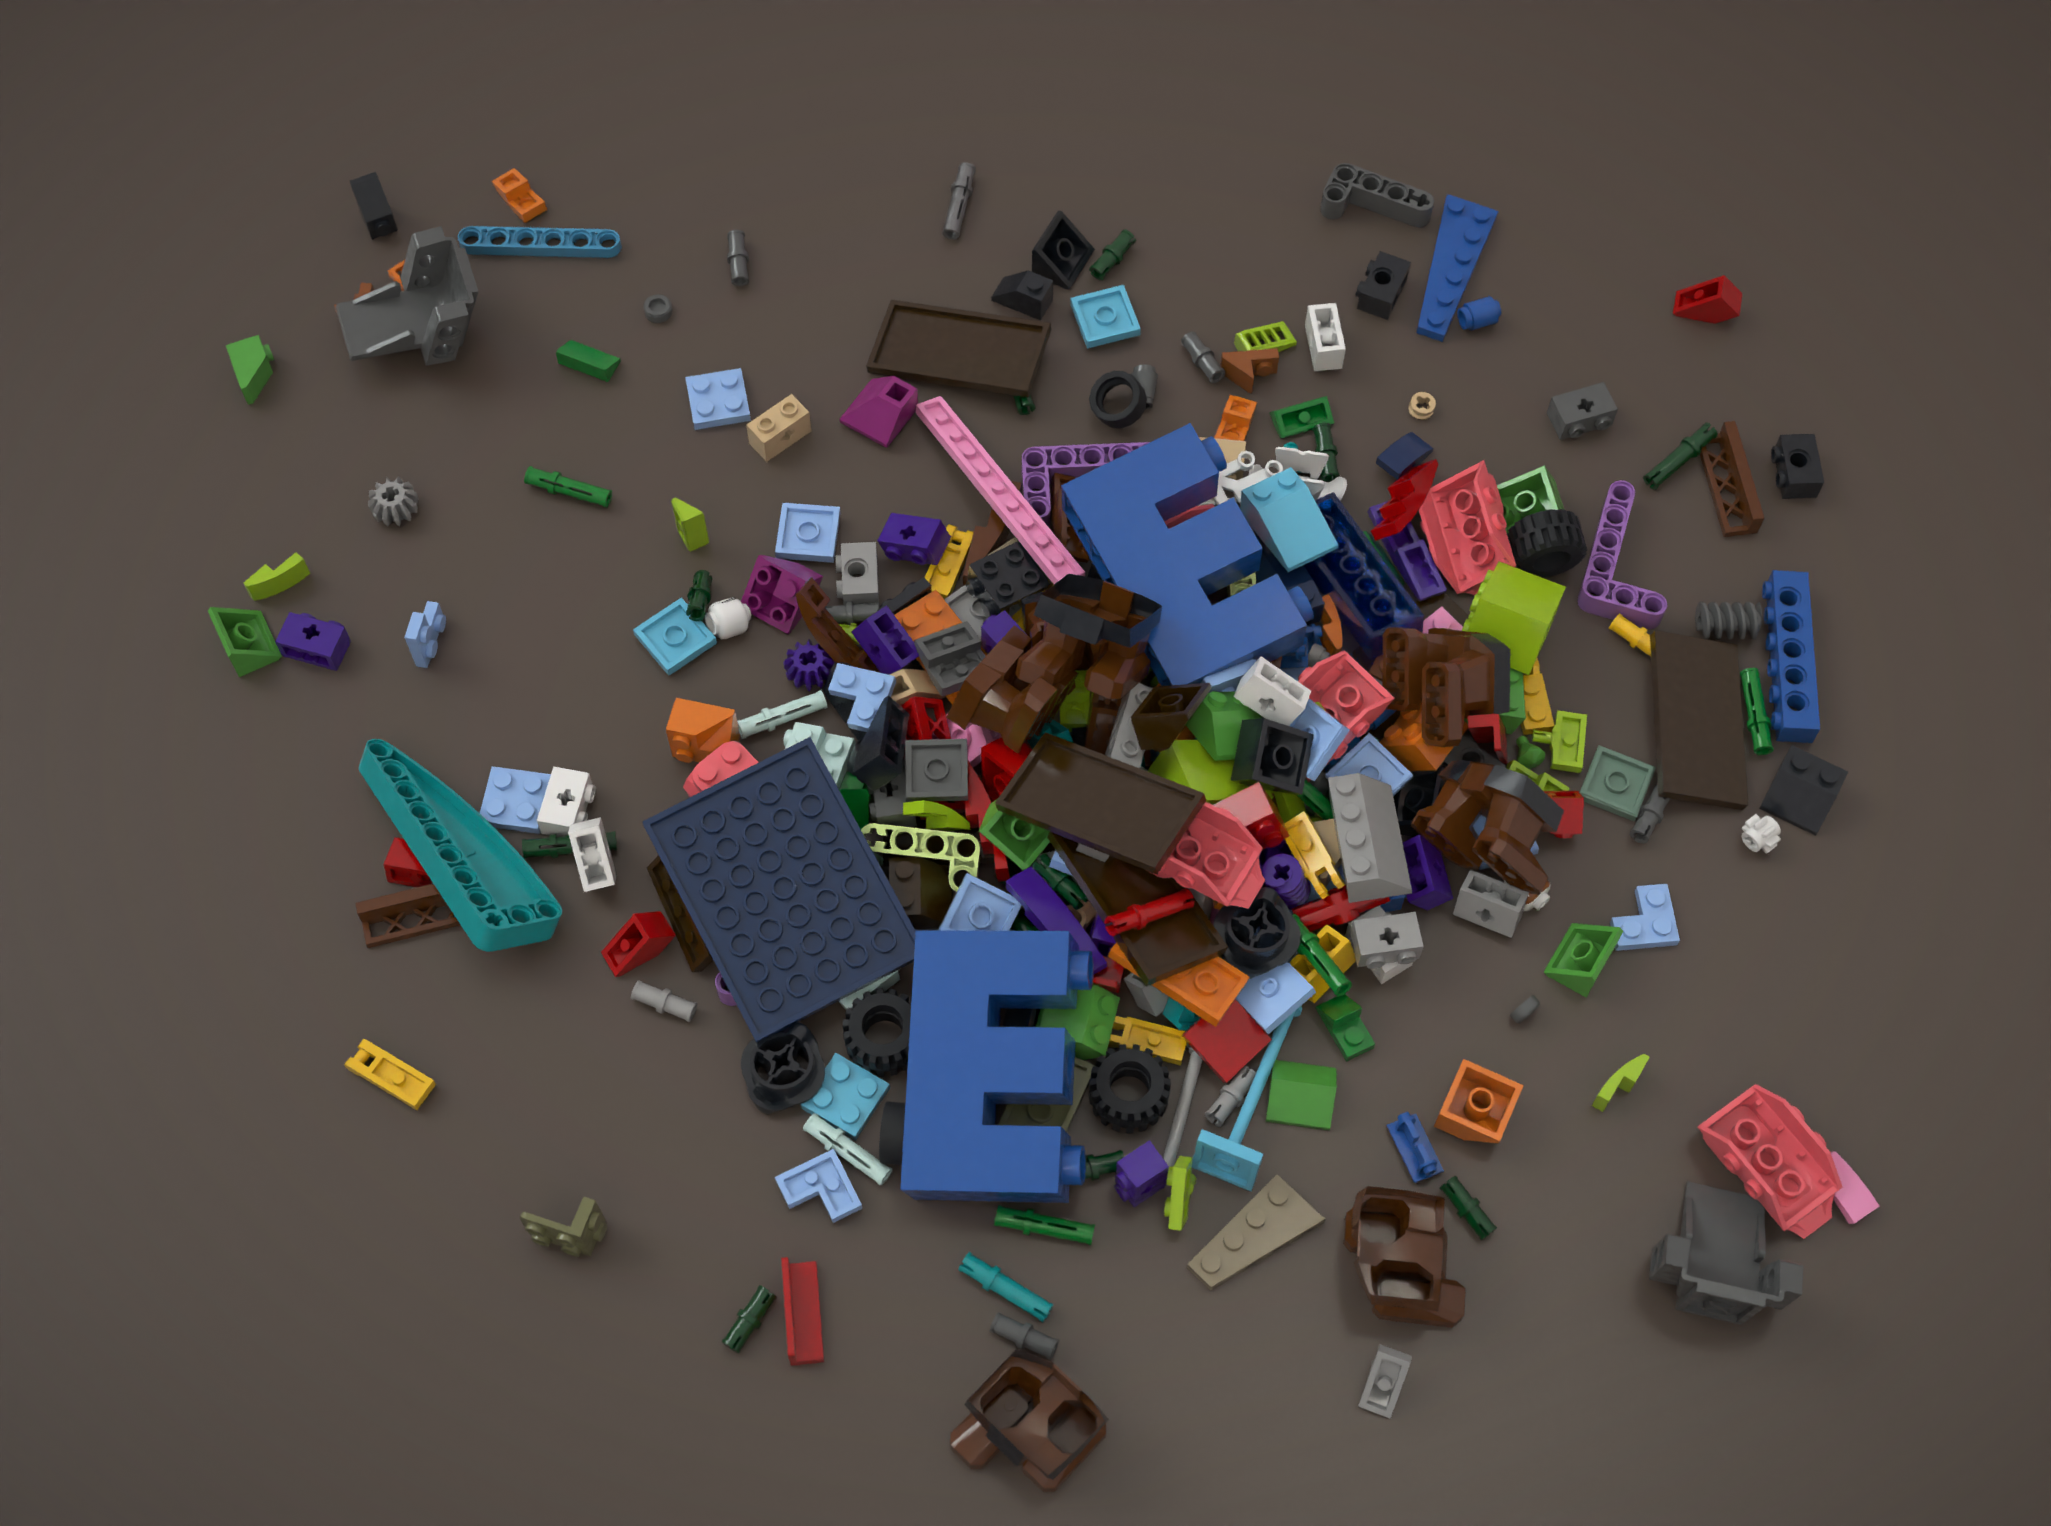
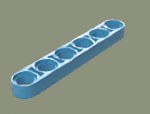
M468 226L463 228L458 234L460 248H465L466 253L471 255L610 258L618 255L621 251L620 237L617 232L610 229ZM470 236L479 238L474 244L464 243L465 239ZM496 237H504L506 239L501 245L491 243ZM523 238L533 239V242L529 245L523 246L519 244V241ZM552 238L561 240L556 246H548L546 244ZM578 239H586L588 241L583 247L574 245V242ZM610 239L616 242L609 248L601 246L605 240Z

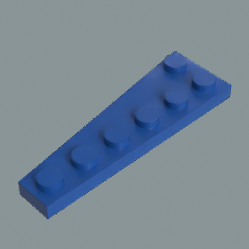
M1447 194L1416 333L1443 342L1497 219V210Z

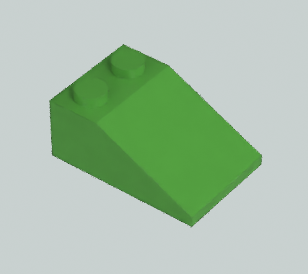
M1545 466L1497 485L1504 509L1503 516L1507 523L1506 533L1509 532L1510 527L1514 526L1517 521L1528 515L1550 509H1564L1556 481Z

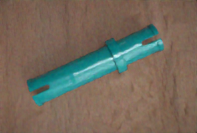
M971 1252L967 1253L962 1261L963 1265L959 1266L958 1270L983 1284L982 1288L989 1291L991 1289L1039 1319L1040 1322L1043 1323L1050 1314L1049 1311L1054 1306L1053 1303L1048 1302L1001 1272L1002 1269L997 1265L993 1268Z

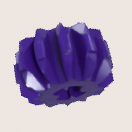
M808 639L807 645L803 646L797 642L795 644L796 650L788 649L787 659H784L783 664L784 669L787 671V679L794 681L797 689L805 684L806 689L810 692L812 685L815 684L822 689L823 680H827L830 670L835 663L819 643L813 646L812 641Z

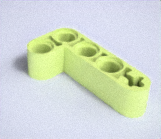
M875 823L868 824L861 829L865 839L866 834H872L873 829H877V834L881 836H888L887 830H893L890 837L891 849H886L888 842L877 841L875 846L872 847L871 841L867 840L873 852L950 860L948 880L951 888L956 892L959 887L955 884L954 877L958 871L966 870L970 875L978 878L981 846L978 839L973 835ZM903 832H908L913 838V844L907 850H901L896 844L898 835ZM932 836H940L944 841L943 850L936 854L931 853L927 848V842ZM964 839H969L975 844V851L969 857H963L958 852V845Z

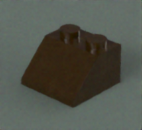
M1211 684L1154 686L1131 716L1140 749H1153L1157 752L1169 749L1212 689Z
M921 857L889 858V883L914 929H939L952 903V888L948 880L949 868Z

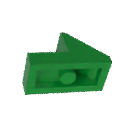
M846 772L839 791L859 828L862 829L870 822L871 795H869V790L865 783L860 782L850 772Z
M1346 994L1336 996L1316 1006L1315 1009L1346 1062L1374 1049L1375 1042L1360 1018L1361 1006Z

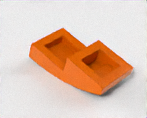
M515 168L492 181L493 186L503 200L524 223L548 210L545 201L530 188L528 180Z
M1230 395L1214 438L1245 441L1257 402Z
M1327 594L1322 596L1325 605L1321 618L1323 626L1320 640L1323 647L1326 648V652L1333 656L1341 652L1343 636L1338 611L1330 595Z

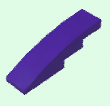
M1388 501L1369 507L1367 513L1374 527L1384 520L1379 508ZM1411 521L1399 533L1381 539L1393 563L1419 602L1447 592L1424 539L1419 540Z
M1032 866L1006 880V889L1025 908V916L1039 931H1069L1079 945V951L1092 952L1094 974L1107 967L1106 960L1063 901Z

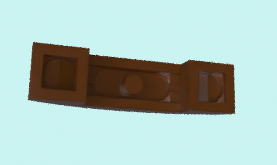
M812 577L809 578L796 593V599L802 617L816 641L837 663L844 662L853 667L881 673L864 649H859L827 611L825 606L829 603L830 598Z

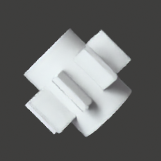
M1755 814L1742 827L1744 831L1742 833V840L1754 852H1758L1762 848L1767 854L1781 840L1778 836L1781 833V829L1778 823L1770 816H1764L1760 819Z

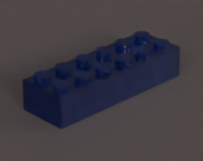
M1332 492L1316 499L1315 502L1338 543V549L1304 564L1321 592L1324 595L1329 594L1335 604L1339 617L1369 659L1372 660L1383 654V634L1387 628H1415L1423 633L1424 614L1335 493Z

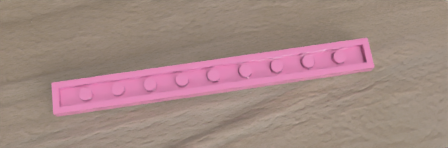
M942 396L916 404V414L1051 582L1055 584L1067 574L1085 576V571Z

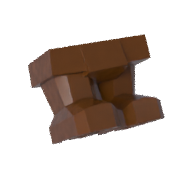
M1014 625L964 680L946 718L964 730L975 724L1000 733L1004 744L1016 753H1019L1025 740L1030 741L1034 734L1039 736L1045 723H1051L1079 673L1075 670L1072 671L1055 686L1041 677L1031 684L1018 679L1015 674L1018 658L1026 652L1031 638Z
M1367 1186L1356 1194L1354 1207L1346 1213L1344 1218L1345 1233L1343 1244L1350 1252L1357 1253L1354 1265L1370 1303L1373 1304L1372 1312L1379 1319L1453 1328L1462 1320L1465 1311V1287L1458 1281L1445 1279L1448 1237L1444 1229L1445 1197Z

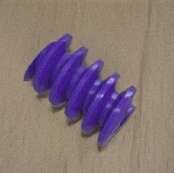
M1276 854L1264 863L1262 875L1266 886L1277 891L1289 910L1307 902L1311 893L1310 883L1305 877L1298 860L1291 855Z

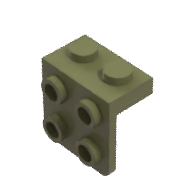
M584 1196L571 1227L527 1212H522L520 1216L525 1231L532 1236L531 1240L545 1247H549L550 1243L561 1246L563 1252L575 1257H579L581 1253L591 1256L597 1241L601 1242L607 1230L606 1219L596 1200Z

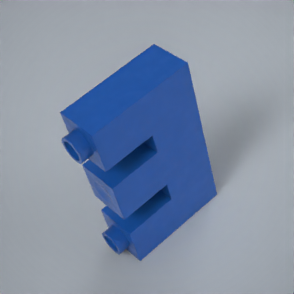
M1191 423L1061 485L1062 509L1101 579L1145 596L1162 606L1160 622L1151 630L1144 651L1151 661L1150 667L1160 686L1201 683L1204 677L1251 659H1256L1257 661L1260 657L1271 662L1303 646L1307 627L1306 622L1314 619L1312 607L1303 590L1296 586L1287 591L1278 574L1211 605L1207 598L1208 595L1260 570L1263 548L1234 497L1170 529L1164 521L1216 497L1219 472L1227 469L1224 454L1217 441L1212 436L1201 441Z
M916 930L900 1188L901 1191L914 1200L1069 1203V1185H1084L1086 1175L1084 1145H1071V1136L1061 1126L995 1125L996 1104L1073 1105L1075 1040L1067 1029L1056 1027H1000L1001 1008L1077 1009V990L1092 989L1094 974L1092 952L1079 951V945L1069 931Z

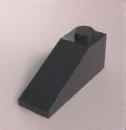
M889 695L883 699L855 755L853 774L860 782L865 783L873 791L901 774L909 713Z

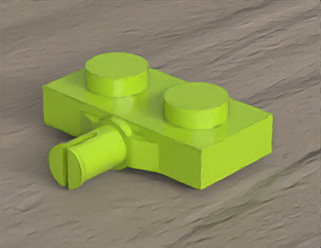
M1557 710L1554 721L1555 726L1552 732L1533 729L1532 742L1550 745L1552 753L1550 769L1581 773L1587 715Z
M1179 1156L1175 1165L1169 1167L1167 1185L1172 1186L1171 1197L1166 1199L1164 1216L1169 1217L1168 1229L1181 1231L1188 1219L1190 1194L1193 1192L1194 1185L1196 1184L1195 1181L1197 1180L1196 1176L1192 1174L1193 1157Z

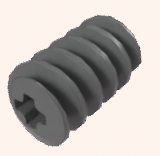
M1698 602L1695 626L1697 631H1702L1704 639H1709L1711 631H1714L1716 639H1721L1723 631H1726L1728 639L1733 638L1735 631H1738L1740 639L1745 638L1746 631L1750 632L1751 639H1756L1761 628L1762 609L1760 602L1756 603L1755 606L1751 602H1746L1743 606L1740 602H1734L1731 606L1728 602H1722L1719 606L1716 602H1710L1708 606L1704 602Z

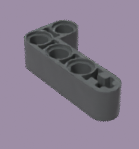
M1341 163L1334 168L1324 187L1320 210L1324 217L1332 220L1342 217L1349 203L1419 228L1428 225L1430 222L1434 198L1430 193L1349 163Z

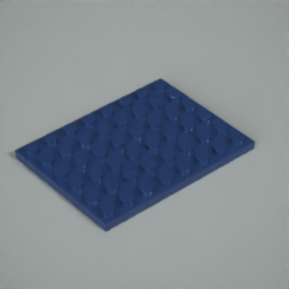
M811 737L642 821L649 838L756 1043L781 1032L794 1023L802 1021L914 962L916 931Z

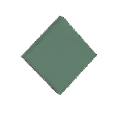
M1598 745L1579 793L1584 797V802L1635 822L1656 767Z

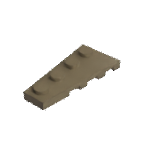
M1276 1175L1187 1264V1269L1211 1291L1243 1272L1248 1266L1258 1260H1263L1273 1254V1251L1293 1242L1305 1232L1323 1224L1325 1218L1279 1175Z

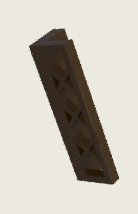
M658 855L647 867V870L691 971L702 972L713 959Z

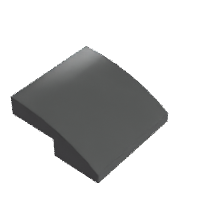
M968 621L914 641L919 657L931 681L942 697L959 691L964 680L986 657L981 650L982 641Z

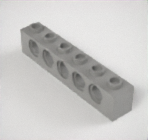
M1138 683L1123 696L1105 753L1106 756L1140 768L1145 750L1140 749L1131 716L1153 688ZM1078 843L1076 851L1103 862L1110 856Z

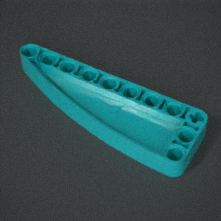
M369 740L366 743L359 763V772L472 943L482 951L492 952L551 939L561 918L562 908L546 885L516 849L478 811L419 763L385 740Z

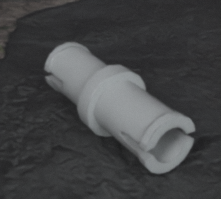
M640 980L636 982L631 994V999L655 1007L656 1012L661 1014L667 1012L688 1022L692 1020L697 1008V1003L673 995L669 989L660 990Z
M1244 1066L1229 1085H1224L1221 1088V1095L1210 1109L1205 1112L1206 1118L1212 1124L1217 1119L1215 1125L1221 1127L1234 1108L1240 1107L1243 1104V1097L1249 1091L1256 1075L1253 1069H1250L1247 1073L1249 1067Z

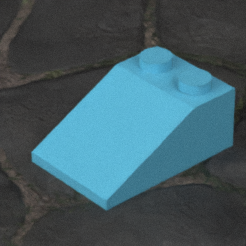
M1292 467L1241 490L1240 510L1252 529L1287 572L1338 549V543L1308 486Z

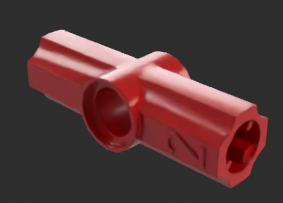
M1345 885L1340 889L1335 887L1328 890L1329 895L1324 899L1318 898L1292 908V912L1298 915L1306 928L1312 932L1332 923L1334 925L1347 923L1357 918L1361 912L1390 902V898L1385 897L1349 903Z

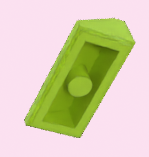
M676 497L673 498L671 503L677 531L687 549L691 552L707 545L709 538L703 512Z

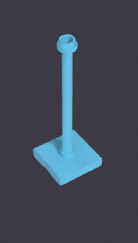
M1301 1006L1274 1029L1271 1036L1272 1040L1266 1048L1229 1139L1202 1129L1197 1139L1192 1168L1252 1191L1263 1153L1241 1145V1142L1292 1019L1301 1015Z

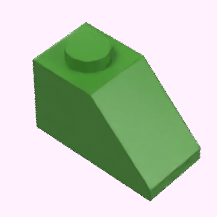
M259 334L226 345L237 380L248 405L255 402L273 373L269 362L274 360L269 344H262Z

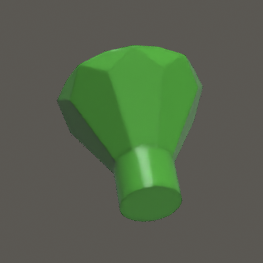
M1520 736L1516 739V744L1519 748L1517 762L1528 769H1533L1544 761L1545 752L1540 747L1531 744L1526 736Z

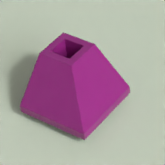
M895 376L871 379L839 421L887 448L916 412V404H918L917 388Z
M758 555L741 602L749 607L752 615L789 634L802 618L796 593L811 577L820 586L823 576L800 563Z

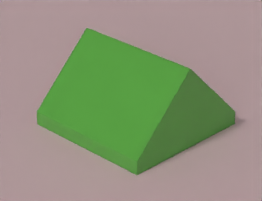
M210 607L208 609V613L225 651L239 677L280 660L282 655L260 610Z
M996 799L989 804L979 832L1023 871L1031 866L1050 843L1047 838L1049 831L999 811L995 805Z
M1572 923L1544 973L1551 979L1587 998L1615 949L1623 930L1620 927Z
M1275 1060L1271 1070L1266 1122L1330 1130L1337 1089L1336 1068Z

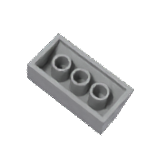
M1360 773L1329 777V797L1349 903L1411 894L1412 888L1391 785Z

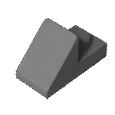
M1380 1344L1375 1359L1372 1362L1358 1407L1391 1419L1412 1356Z

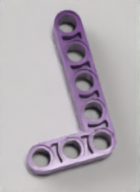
M1150 442L1030 447L1022 454L1023 497L1036 513L1042 514L1040 516L1041 519L1049 527L1051 517L1049 484H1051V478L1055 472L1080 477Z
M1619 480L1611 484L1605 498L1577 603L1587 613L1612 620L1620 613L1640 628L1654 629L1659 626L1667 609L1666 598L1657 592L1612 580L1635 497L1634 487L1627 481Z

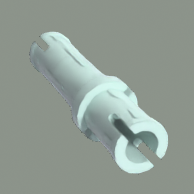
M819 690L816 693L769 710L767 707L763 708L761 713L737 721L740 735L744 739L764 730L770 732L775 730V726L801 718L818 710L826 709L828 707L825 696Z
M816 1113L812 1114L806 1121L803 1130L825 1145L824 1149L827 1151L834 1149L838 1155L876 1181L878 1185L882 1186L887 1181L893 1169L884 1163H880V1160L871 1155L867 1150L846 1137L844 1130L841 1128L835 1129Z

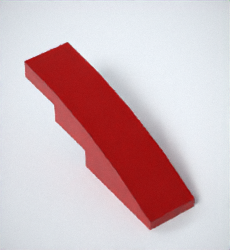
M1437 459L1412 467L1387 488L1392 499L1379 508L1384 520L1370 530L1375 541L1399 533L1413 519L1432 486L1438 467Z
M968 761V801H965L966 818L970 823V828L979 827L980 829L991 801L983 783ZM980 833L983 855L994 854L998 882L1010 879L1007 856Z

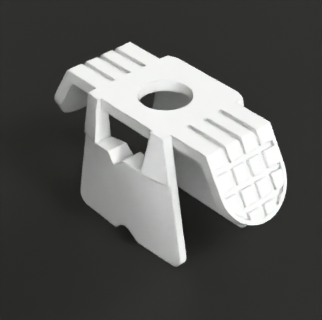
M1275 448L1276 460L1282 464L1283 471L1292 467L1295 472L1310 473V477L1298 476L1308 486L1319 508L1329 509L1342 499L1347 487L1345 478L1339 476L1331 482L1318 480L1329 459L1328 454L1309 450L1300 451L1295 448ZM1255 464L1249 470V475L1263 468L1259 464Z

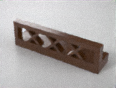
M1724 422L1718 436L1708 443H1719L1721 448L1720 454L1717 456L1708 451L1706 446L1701 449L1700 458L1723 537L1758 533L1763 523V511L1736 422ZM1716 465L1727 470L1728 477L1725 480L1714 474L1713 469ZM1723 489L1735 495L1736 500L1733 504L1721 498L1720 493ZM1732 513L1742 519L1744 526L1730 527L1727 519L1728 516Z
M434 884L355 903L368 948L460 926L452 912L447 919L440 921L431 917L437 908L443 906L449 908ZM415 914L421 917L415 927L406 928L400 925L407 915ZM384 921L391 925L384 935L372 937L370 924Z

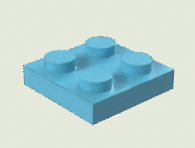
M1124 285L1070 298L1071 308L1087 348L1140 335L1141 328Z
M682 597L633 629L635 637L668 676L717 644L716 637L702 621L690 620V615H686L688 604Z
M835 1053L825 1068V1079L820 1091L809 1101L801 1103V1109L811 1115L816 1113L835 1129L841 1128L845 1131V1135L856 1141L889 1091L890 1084Z

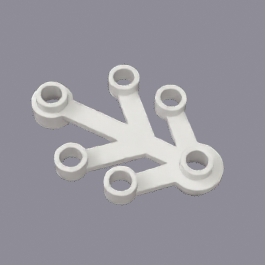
M1249 451L1241 452L1236 460L1227 463V469L1219 472L1217 496L1214 497L1216 503L1219 505L1228 500L1224 490L1233 492L1239 504H1241V490L1271 477L1274 473L1269 471V467H1275L1278 470L1277 473L1282 472V464L1277 460H1270L1264 469L1239 480L1228 478V476L1240 470L1248 471L1253 467L1255 462L1253 453ZM1241 459H1249L1250 464H1244Z

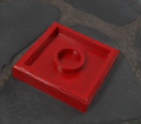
M1236 999L1216 1027L1200 1017L1181 1035L1223 1083H1227L1272 1040Z

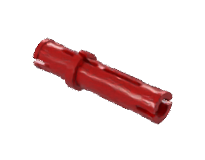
M1185 888L1142 905H1130L1126 911L1107 916L1104 923L1112 922L1113 924L1105 926L1111 936H1116L1133 928L1140 930L1145 928L1149 922L1192 908L1194 901L1186 902V900L1194 898L1193 894L1189 889Z

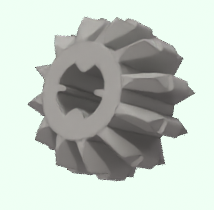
M386 477V483L380 484L376 482V490L369 491L370 500L368 501V507L372 511L374 519L377 522L383 521L387 527L392 522H395L400 527L401 520L403 519L411 522V514L417 513L419 499L409 481L403 483V480L398 477L394 482H391Z

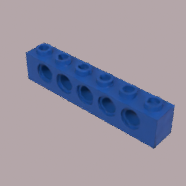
M1773 570L1768 581H1764L1762 586V598L1767 599V607L1764 610V624L1768 625L1769 633L1766 635L1765 647L1766 650L1770 651L1771 658L1767 664V674L1769 677H1772V685L1769 689V702L1774 703V712L1771 715V729L1776 732V741L1813 743L1820 731L1809 574L1808 572ZM1789 706L1796 708L1798 711L1792 710Z

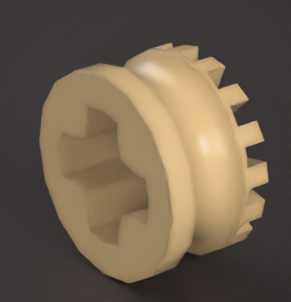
M1418 392L1411 398L1408 408L1409 413L1416 419H1428L1433 414L1436 401L1429 393ZM1418 402H1419L1420 404L1426 403V404H1427V408L1421 407V408L1419 409V408L1417 407Z

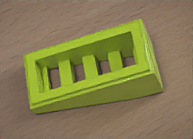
M1282 321L1238 332L1235 334L1234 345L1238 351L1278 348V352L1297 345V341L1285 322ZM1278 332H1282L1283 336L1285 337L1284 340L1280 339V337L1277 334ZM1272 335L1275 342H1271L1268 336ZM1263 339L1265 344L1262 345L1259 340Z

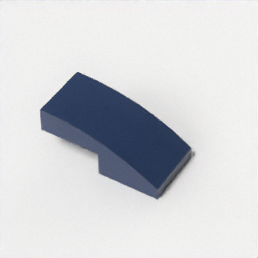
M1410 432L1383 451L1377 457L1376 464L1397 480L1411 467L1419 465L1433 452L1434 448L1413 432Z

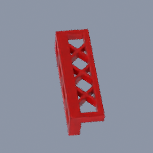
M913 696L901 705L909 713L906 740H930L933 733L939 739H951L942 699ZM925 707L934 709L935 722L927 715ZM932 801L947 806L957 813L965 812V801H955V803ZM920 817V820H926V817Z

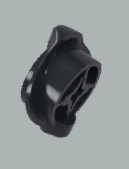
M1262 887L1249 909L1231 905L1227 907L1224 905L1214 920L1213 926L1228 946L1224 954L1226 961L1248 975L1249 979L1285 964L1294 957L1299 948L1301 937L1299 926L1292 917L1285 902L1277 891L1271 887ZM1258 927H1260L1259 933H1257L1256 938L1253 939L1254 933H1256Z
M794 1023L790 1027L756 1043L755 1039L751 1040L742 1054L741 1070L747 1084L749 1097L762 1113L771 1114L796 1104L807 1102L820 1091L823 1085L825 1066L819 1053L818 1043L810 1029L802 1023ZM799 1055L808 1062L806 1070L801 1068L797 1062ZM759 1067L765 1068L766 1073H768L769 1079L767 1082L758 1075Z

